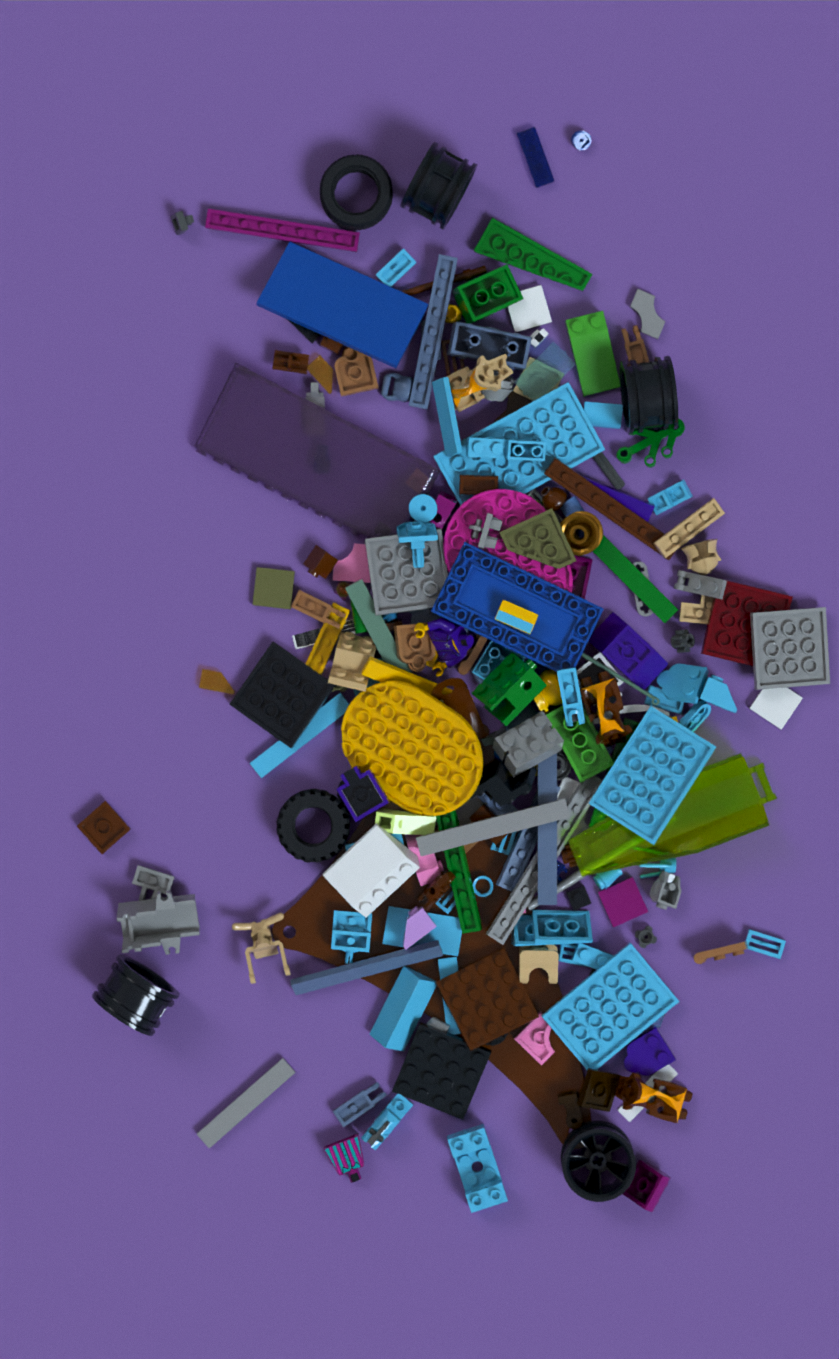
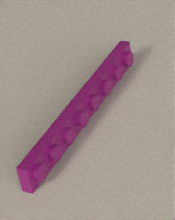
M208 209L205 224L206 229L357 252L360 236L359 232Z

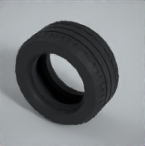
M352 154L339 158L327 168L320 183V200L326 215L334 223L345 229L365 230L375 226V224L377 225L388 213L392 204L393 188L389 174L379 162L368 156ZM360 172L368 175L374 180L378 188L375 203L364 212L352 213L346 211L335 199L337 183L349 173Z

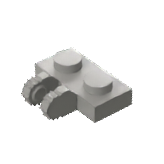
M138 865L132 884L142 887L139 901L145 900L147 888L154 890L151 899L157 898L158 891L166 894L167 890H171L175 876Z

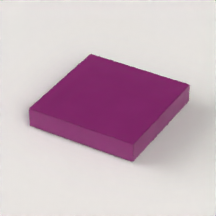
M633 877L598 892L613 928L648 912Z

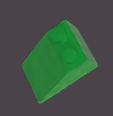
M507 264L452 290L466 323L471 324L523 300V296Z

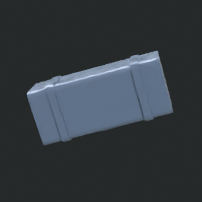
M456 321L453 323L447 355L458 357V359L477 361L482 355L486 360H491L506 354L508 367L522 371L526 369L532 337L501 331L493 327H481L471 323Z

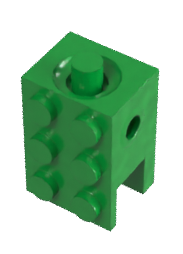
M511 652L476 687L472 695L485 705L484 708L507 726L547 685L534 671L537 665L532 660L528 659L524 662Z

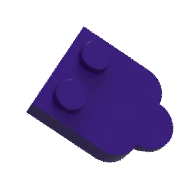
M655 1026L628 1043V1055L624 1059V1067L628 1072H639L641 1075L649 1076L674 1062L676 1058Z

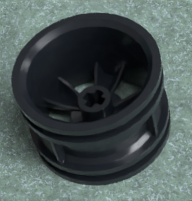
M434 142L419 165L400 207L403 209L406 206L409 207L410 213L416 212L429 219L433 225L439 223V228L444 230L465 194L478 164L473 163L471 166L468 164V159L465 158L463 160L446 151L447 148L444 146L440 149L438 148V143Z
M600 1120L582 1123L579 1128L573 1129L563 1142L561 1164L564 1178L571 1190L578 1196L594 1202L609 1201L623 1194L631 1185L636 1172V1159L630 1140L616 1125ZM594 1135H604L609 1138L603 1146L596 1144ZM579 1142L586 1148L584 1156L571 1155ZM623 1146L627 1154L626 1164L612 1161L611 1153ZM598 1155L601 1162L593 1161L595 1160L594 1156ZM586 1166L590 1173L585 1184L579 1181L572 1171ZM608 1170L617 1178L612 1183L601 1186V1172Z

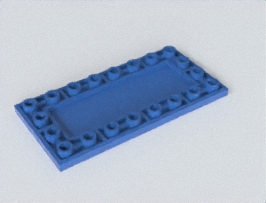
M292 242L288 243L256 304L265 310L394 368H397L429 306V304Z
M464 542L431 612L557 672L556 670L577 666L604 608ZM502 600L538 614L537 621L530 635L495 620Z

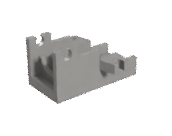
M167 890V897L162 898L161 891H158L156 899L119 903L117 922L121 921L123 933L122 953H129L131 949H134L135 952L142 951V948L161 946V943L166 955L170 954V947H174L175 953H179L181 937L200 935L195 894L173 896L171 890Z

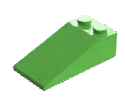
M599 311L565 320L583 397L619 388L620 381L604 312Z
M561 704L549 709V712L545 715L552 723L551 729L555 727L564 740L562 749L581 783L613 766L614 763L605 745L596 743L598 732L593 723H590L584 706L585 723L579 725V722L576 721L573 722V726H566L563 705Z

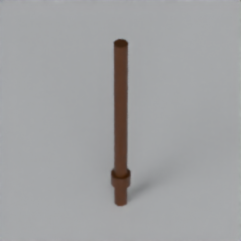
M481 266L471 270L470 268L462 270L463 272L454 275L453 283L462 280H472L475 276L487 273L486 267ZM433 281L402 290L401 292L412 296L432 290Z

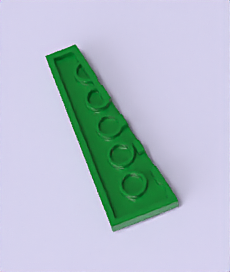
M494 218L489 222L473 251L582 292L593 275Z

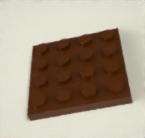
M505 949L436 982L470 1052L539 1018Z

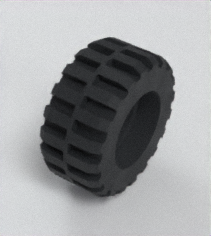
M318 789L302 790L291 796L281 807L276 822L277 835L285 850L294 858L309 863L322 862L337 854L345 845L350 830L349 815L343 803L328 791ZM313 807L325 811L331 820L329 836L324 841L316 844L303 841L295 829L298 815L303 810Z

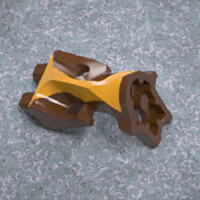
M608 671L598 674L600 683L593 685L591 677L581 679V697L590 723L594 722L596 718H599L600 731L596 735V743L609 747L616 743L626 742V735L633 733L629 725H623L620 719L619 711L623 709V703L616 679H611ZM611 696H614L616 699L614 704L609 700ZM592 704L597 706L596 713H593L591 710ZM605 712H612L613 718H606L604 715Z
M634 1072L629 1077H620L615 1096L623 1101L622 1109L630 1110L634 1106H642L647 1109V1114L665 1121L678 1123V1119H686L688 1112L687 1109L682 1108L683 1101L690 1102L693 1095L686 1087L660 1079H653L654 1087H650L643 1082L639 1074ZM665 1086L666 1089L661 1092L659 1087ZM662 1106L663 1110L658 1112L657 1109Z

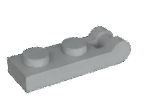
M678 570V580L674 585V589L723 600L726 580ZM686 578L689 579L688 586L684 585Z

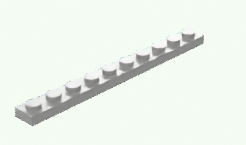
M595 775L579 783L569 799L567 807L570 817L557 821V858L590 806L588 803L603 781ZM538 851L486 932V935L502 945L538 890Z

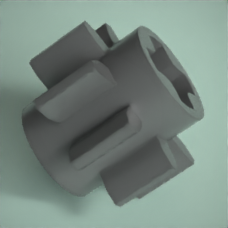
M688 629L676 630V635L671 637V646L677 649V653L690 652V648L695 643L694 636L689 633Z

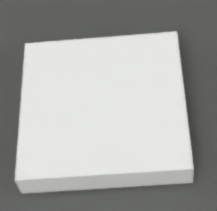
M542 285L520 291L523 300L508 307L515 333L552 322Z
M787 687L762 689L749 709L782 730L803 698Z

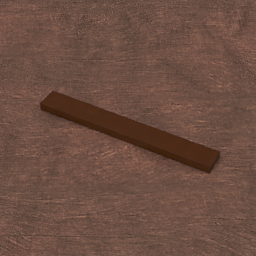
M557 458L552 460L544 472L545 475L660 554L653 543L664 535L662 531ZM675 552L669 555L666 559L670 560Z

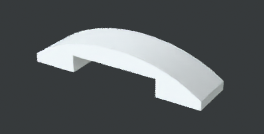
M640 704L623 705V709L619 712L621 714L648 711L650 706ZM654 707L655 709L659 710L660 712L669 717V712ZM606 711L604 715L606 718L611 719V714L613 713ZM599 718L594 719L592 723L599 724Z

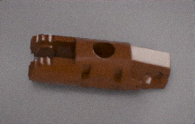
M452 871L446 872L444 875H438L417 898L419 902L424 901L426 898L429 899L423 907L425 911L428 912L451 888L450 884L456 878Z

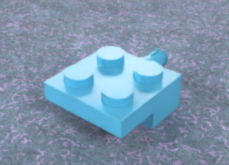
M334 910L331 949L346 952V964H348V959L349 964L353 963V953L358 951L369 952L372 913L365 917L359 912Z

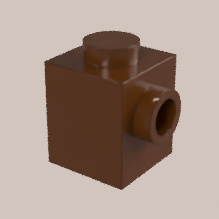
M316 545L303 564L309 568L307 572L316 578L320 575L326 579L338 559Z

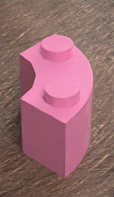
M405 834L408 849L418 857L420 868L416 871L420 886L432 883L444 871L441 860L437 861L435 853L420 856L416 837L422 835Z

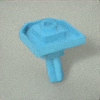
M414 521L396 526L399 543L410 542L413 567H424L423 549L425 548V541L438 540L435 524Z

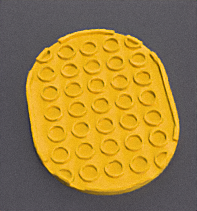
M384 681L366 688V692L361 691L355 696L347 707L341 725V744L344 755L347 757L351 769L357 765L362 773L371 769L390 801L413 814L440 816L458 809L472 797L482 777L483 754L475 731L467 720L455 710L423 689L403 681Z

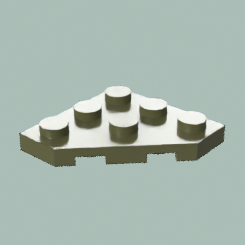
M553 508L499 532L507 550L556 569H561L577 561Z

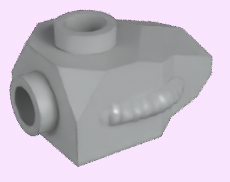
M662 870L650 891L652 902L657 903L656 907L667 910V907L677 908L682 892L680 877Z

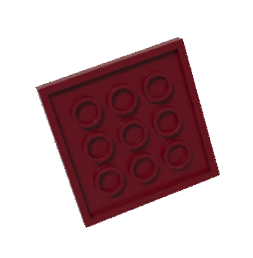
M727 581L723 600L713 599L701 654L753 666L750 613L790 610L793 596Z

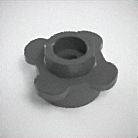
M646 926L645 929L635 932V937L638 938L641 948H646L647 945L654 944L657 941V937L652 933L653 929L651 926Z

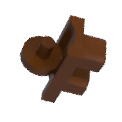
M275 350L272 369L307 374L309 355Z

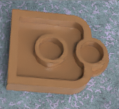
M346 347L342 352V357L338 358L335 362V371L341 397L379 389L372 358Z
M416 624L394 626L398 659L402 663H407L411 671H422L426 666V661L432 660L436 653L435 646L428 632L425 631L424 637L417 638L416 632L418 631H414Z

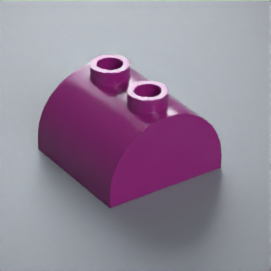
M639 1160L636 1165L634 1179L623 1195L643 1209L653 1212L671 1177L656 1167Z

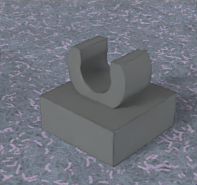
M183 211L171 216L176 235L184 234L188 230V226L194 223L193 216L188 215L184 217Z

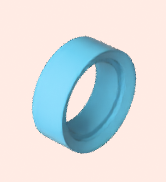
M482 875L473 881L472 885L476 895L486 897L492 893L493 882L489 877ZM486 879L489 881L490 889L488 892L479 893L476 890L475 885L478 880Z

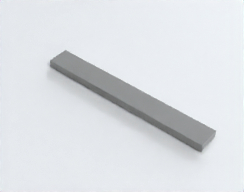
M563 798L418 836L416 841L420 856H425L569 818L570 814L566 799Z

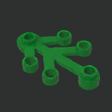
M678 419L679 427L676 430H673L671 426H668L667 430L659 432L643 429L642 433H637V430H635L633 434L629 435H639L646 437V439L629 448H619L617 451L618 461L622 464L629 463L632 460L633 454L651 445L649 454L644 458V463L649 468L654 467L661 439L667 436V443L661 449V454L666 459L671 458L676 437L681 436L685 430L683 421ZM668 449L671 451V453L669 455H665L664 451ZM623 451H626L628 454L627 456L622 457L621 453ZM651 458L654 460V462L652 464H648L647 460Z

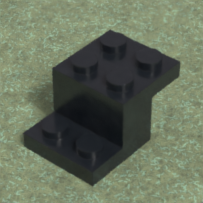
M498 759L483 768L480 783L471 799L477 795L481 796L488 791L500 807L506 803L511 804L518 796H524L531 791L537 770L533 766L520 775L513 777L504 765L505 760Z

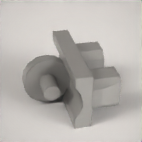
M487 513L483 528H481L483 520L477 519L475 526L469 525V529L474 530L472 538L475 539L478 538L479 532L482 533L478 548L495 549L498 538L488 536L489 529L500 531L502 521L493 517V514Z

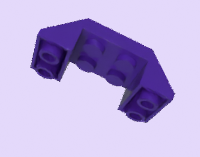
M614 612L592 633L588 641L628 677L632 683L644 690L668 665L656 650Z

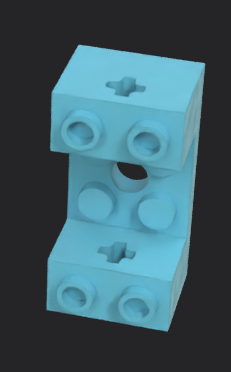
M484 1124L447 1135L471 1213L507 1202V1194ZM479 1161L483 1164V1168L481 1171L476 1172L472 1169V1164Z

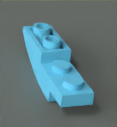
M468 437L467 457L545 461L546 442L490 437Z

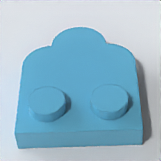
M675 664L669 670L663 671L658 675L657 683L668 700L697 704L709 671L707 667Z

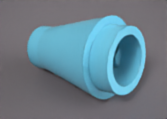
M616 864L613 867L597 872L593 879L599 889L602 890L604 888L607 889L623 873Z

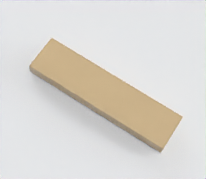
M712 498L653 544L665 559L724 515L725 512L715 498Z

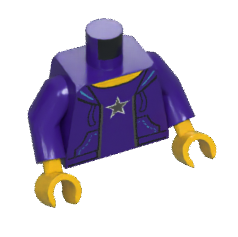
M445 618L427 622V625L417 623L414 631H418L416 632L417 638L424 637L425 631L428 632L440 659L445 661L444 663L436 662L432 670L440 669L436 673L438 677L443 674L445 668H451L461 662L467 656V651L474 644L473 636L467 635L464 627Z

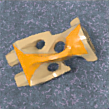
M506 354L491 360H486L482 355L477 359V365L472 370L467 366L447 376L450 382L455 410L461 412L485 398L484 394L481 393L482 390L498 391L501 389V382L513 374L512 369L506 363ZM494 370L498 371L497 376H494Z

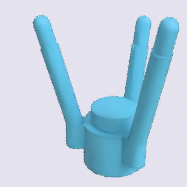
M637 846L632 848L639 852L663 858L660 859L659 864H639L640 867L659 868L660 870L659 872L640 875L641 879L659 876L662 870L668 873L676 872V858H671L670 854H662Z

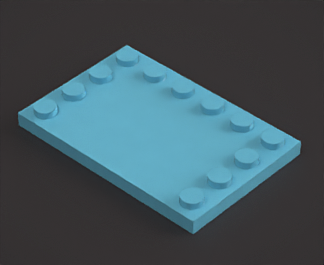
M650 706L588 804L655 845L717 747Z
M630 942L541 1016L586 1070L588 1068L598 1069L680 1001Z

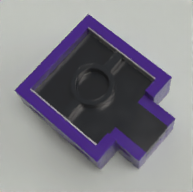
M357 765L340 775L345 784L336 790L355 822L390 802L371 769L362 773Z

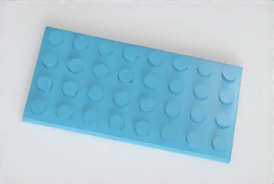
M567 382L461 440L462 453L446 457L445 450L433 457L461 506L474 495L459 494L460 475L498 476V489L514 490L525 494L551 480L544 472L554 458L573 468L604 451L605 448L570 383ZM468 437H490L546 442L545 461L467 457Z

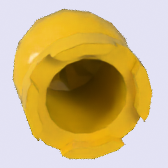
M551 669L544 670L539 675L547 686L533 699L539 711H543L545 714L549 712L547 708L549 705L558 706L562 704L557 672Z

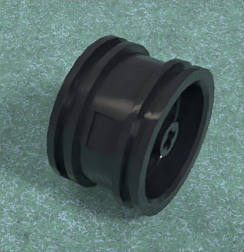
M664 356V360H661L660 357H655L654 361L636 363L635 360H630L629 364H626V361H620V392L627 433L633 434L634 430H637V433H642L643 429L661 427L662 430H667L668 426H671L672 429H677L678 398L675 374L670 356Z
M120 954L116 958L118 963L115 962L111 965L113 971L104 984L100 983L98 985V991L92 994V998L105 1011L125 1025L145 1035L153 1036L155 1033L154 1028H158L161 1024L159 1021L160 1017L167 1007L174 1005L173 999H178L180 993L153 970L130 957Z

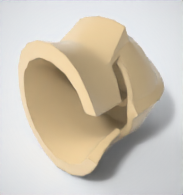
M710 539L681 548L687 557V569H691L700 575L710 574L718 565V561H721L716 550L718 539Z

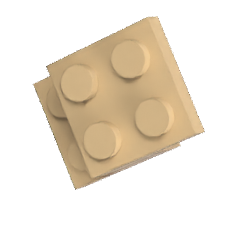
M352 632L340 633L328 683L366 692L369 677L362 675L361 671L369 657L374 658L376 646L371 637L357 636Z

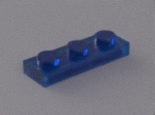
M533 127L517 133L536 188L553 183L554 178L536 128Z

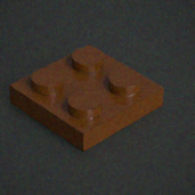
M104 801L77 825L80 831L102 855L131 830L107 801Z

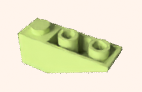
M379 808L376 812L375 824L377 823L388 833L426 835L435 832L436 816L417 815L406 811Z

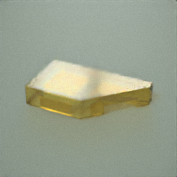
M319 355L308 365L307 370L331 394L333 369Z
M202 669L199 688L234 694L235 691L221 672Z

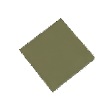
M257 567L253 605L291 609L295 571Z

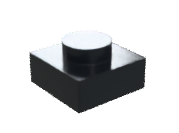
M584 885L567 892L574 911L592 904Z

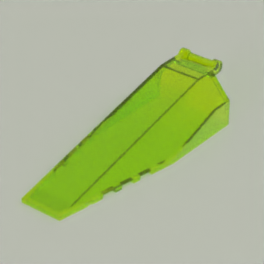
M742 752L706 765L655 845L609 816L569 839L568 842L581 875L587 876L699 853L769 826L770 823L763 804L777 799V796L773 793L765 774L764 763L749 768ZM754 772L758 774L766 795L765 797L761 798L751 775Z

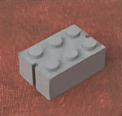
M543 711L494 739L492 748L502 761L505 760L504 765L513 777L520 775L562 750L564 740L555 727L551 729L552 723Z

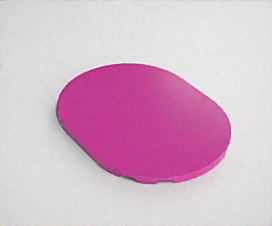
M508 489L488 490L466 500L451 517L445 531L443 543L444 558L449 572L464 542L478 548L482 533L479 532L477 539L472 538L474 530L469 529V525L475 526L476 520L480 519L483 520L481 528H483L487 513L493 514V517L501 520L502 525L500 531L489 529L488 536L498 538L495 549L484 547L481 550L572 593L573 588L570 564L561 569H556L510 552L501 538L499 532L546 511L532 497Z

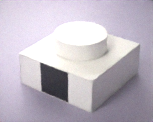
M544 328L541 331L537 329L530 336L532 337L530 345L535 349L549 333Z

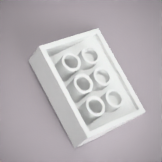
M376 823L323 873V876L354 909L367 917L420 868L415 853Z

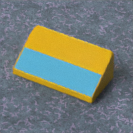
M502 600L495 620L530 635L537 621L538 614Z

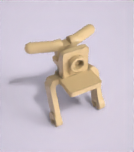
M281 912L258 923L254 921L232 924V929L235 931L251 930L253 946L248 947L245 951L251 984L256 983L250 953H254L255 959L276 955L279 953L277 946L280 948L285 975H291L284 945L279 940L273 942L270 925L284 919V914Z

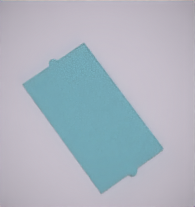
M552 342L514 383L523 391V395H527L534 401L547 394L576 363L566 354V351H563Z

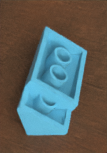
M532 910V915H522L513 928L511 944L514 946L592 943L589 911Z
M403 966L369 1035L385 1048L404 1051L437 986V981L407 966Z

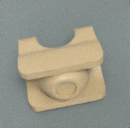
M535 945L519 947V980L522 984L528 983L529 975L535 968L546 970L549 984H557L559 958L557 946Z

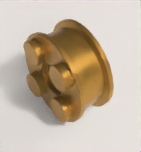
M586 511L574 512L567 516L560 524L574 555H586L596 549L602 541V524L592 513ZM577 529L583 530L584 538L578 537Z

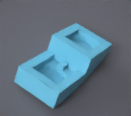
M682 480L647 499L649 503L655 505L653 510L658 515L693 496L685 480Z

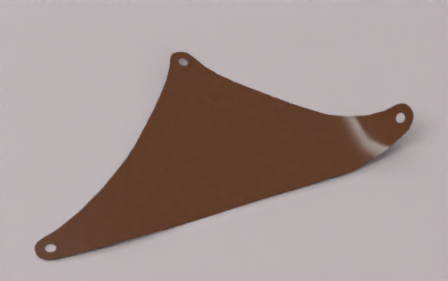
M450 678L438 683L434 687L431 695L438 700L443 699L447 706L467 720L478 738L483 739L488 735L468 687L462 679ZM453 686L454 690L450 694L442 693L445 687ZM479 741L483 754L484 768L496 761L492 745L484 746L482 741ZM488 791L485 792L487 796L492 797ZM377 810L362 819L347 843L358 841L375 825ZM437 819L435 829L438 827ZM509 833L507 836V839L503 847V849L505 850L507 849L512 833ZM402 834L404 846L408 848L405 834ZM490 839L482 840L466 853L472 884L475 878L484 875L492 880L493 891L486 897H480L475 894L482 930L462 934L459 954L457 956L458 971L505 949L519 976L520 946L511 944L512 932L503 945L486 935V932L511 894V891L496 885L508 855L491 850L493 842ZM501 841L496 845V847H500ZM345 845L330 866L346 852ZM444 851L436 852L437 861L441 860L444 869L441 874L444 875L448 872ZM416 872L372 912L369 952L358 951L353 953V963L405 949L404 947L382 944L388 906L412 909L415 906L418 908L424 907L429 901L428 898L421 902L417 900L430 884L420 886ZM322 874L301 899L284 913V919L274 923L272 929L273 938L275 941L279 940L283 943L285 949L299 951L320 958L337 967L346 965V952L331 949L334 910L358 911L343 898ZM486 879L478 880L475 885L476 890L479 893L488 892L490 889L489 881ZM452 886L439 900L440 903L451 893ZM454 895L445 905L446 908L455 900ZM436 904L428 911L430 913L458 917L456 905L449 914ZM526 907V913H523L522 915H532V910L530 911L529 908ZM286 926H293L295 928L296 934L293 938H286L284 936L283 930ZM443 954L441 957L407 965V967L435 981H439L438 959L455 956ZM403 967L366 976L361 979L390 993ZM543 968L532 970L528 983L523 984L537 1014L540 1011L545 1013L563 998L558 982L557 984H549L548 973ZM436 986L423 1013L431 1018L436 1017L445 1022L443 998ZM527 1024L509 1032L506 1039L495 1046L483 1045L482 1047L492 1050L488 1060L526 1095L545 1117L563 1144L569 1134V1127L566 1124L567 1112L565 1104L559 1105L558 1094L577 1090L579 1099L584 1083L580 1061L554 1030L551 1029L549 1040L555 1052L541 1066L514 1040ZM456 1034L458 1037L463 1039L461 1034ZM580 1106L582 1123L592 1121L590 1108ZM579 1142L574 1149L583 1148L584 1145Z

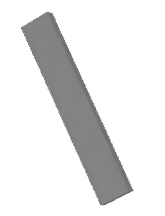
M282 1058L197 1133L199 1138L208 1148L212 1147L295 1073V1070Z

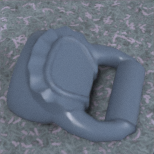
M394 372L386 374L381 388L382 397L389 401L409 402L414 379ZM391 377L395 378L393 395H388Z

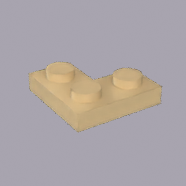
M701 595L700 604L681 602L679 621L708 624L714 598Z

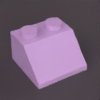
M415 906L408 912L409 916L406 918L403 939L405 950L437 927L422 906L420 908Z

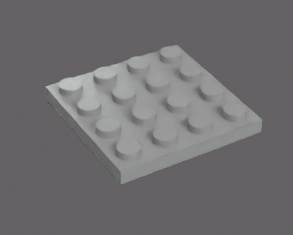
M436 529L438 540L425 541V548L423 549L424 567L422 568L413 567L410 542L399 543L397 535L365 539L375 616L431 609L448 576L441 529Z
M826 607L750 613L755 690L830 684Z

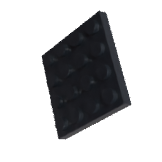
M272 642L229 705L288 747L293 748L336 685L328 683V679L277 643Z
M420 1022L392 1092L463 1120L492 1050L481 1046L470 1052L464 1039Z

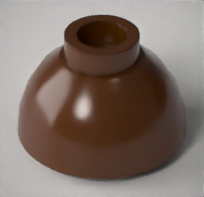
M545 487L541 491L542 504L546 510L553 508V511H557L566 501V491L559 487Z

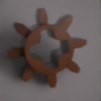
M574 843L566 844L565 849L561 851L563 863H569V867L579 866L578 861L583 860L580 846L575 847Z

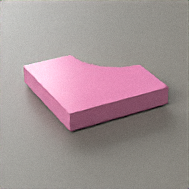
M354 543L348 557L337 561L333 567V581L356 582L363 579L364 583H371L365 544Z
M540 1011L538 1013L539 1018L529 1022L514 1040L542 1066L555 1051L550 1045L549 1040L552 1028L541 1016L543 1013Z

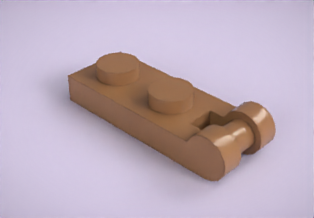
M747 942L696 953L694 961L697 964H703L707 958L714 957V960L726 958L725 954L733 953V956L744 954V950L748 949Z

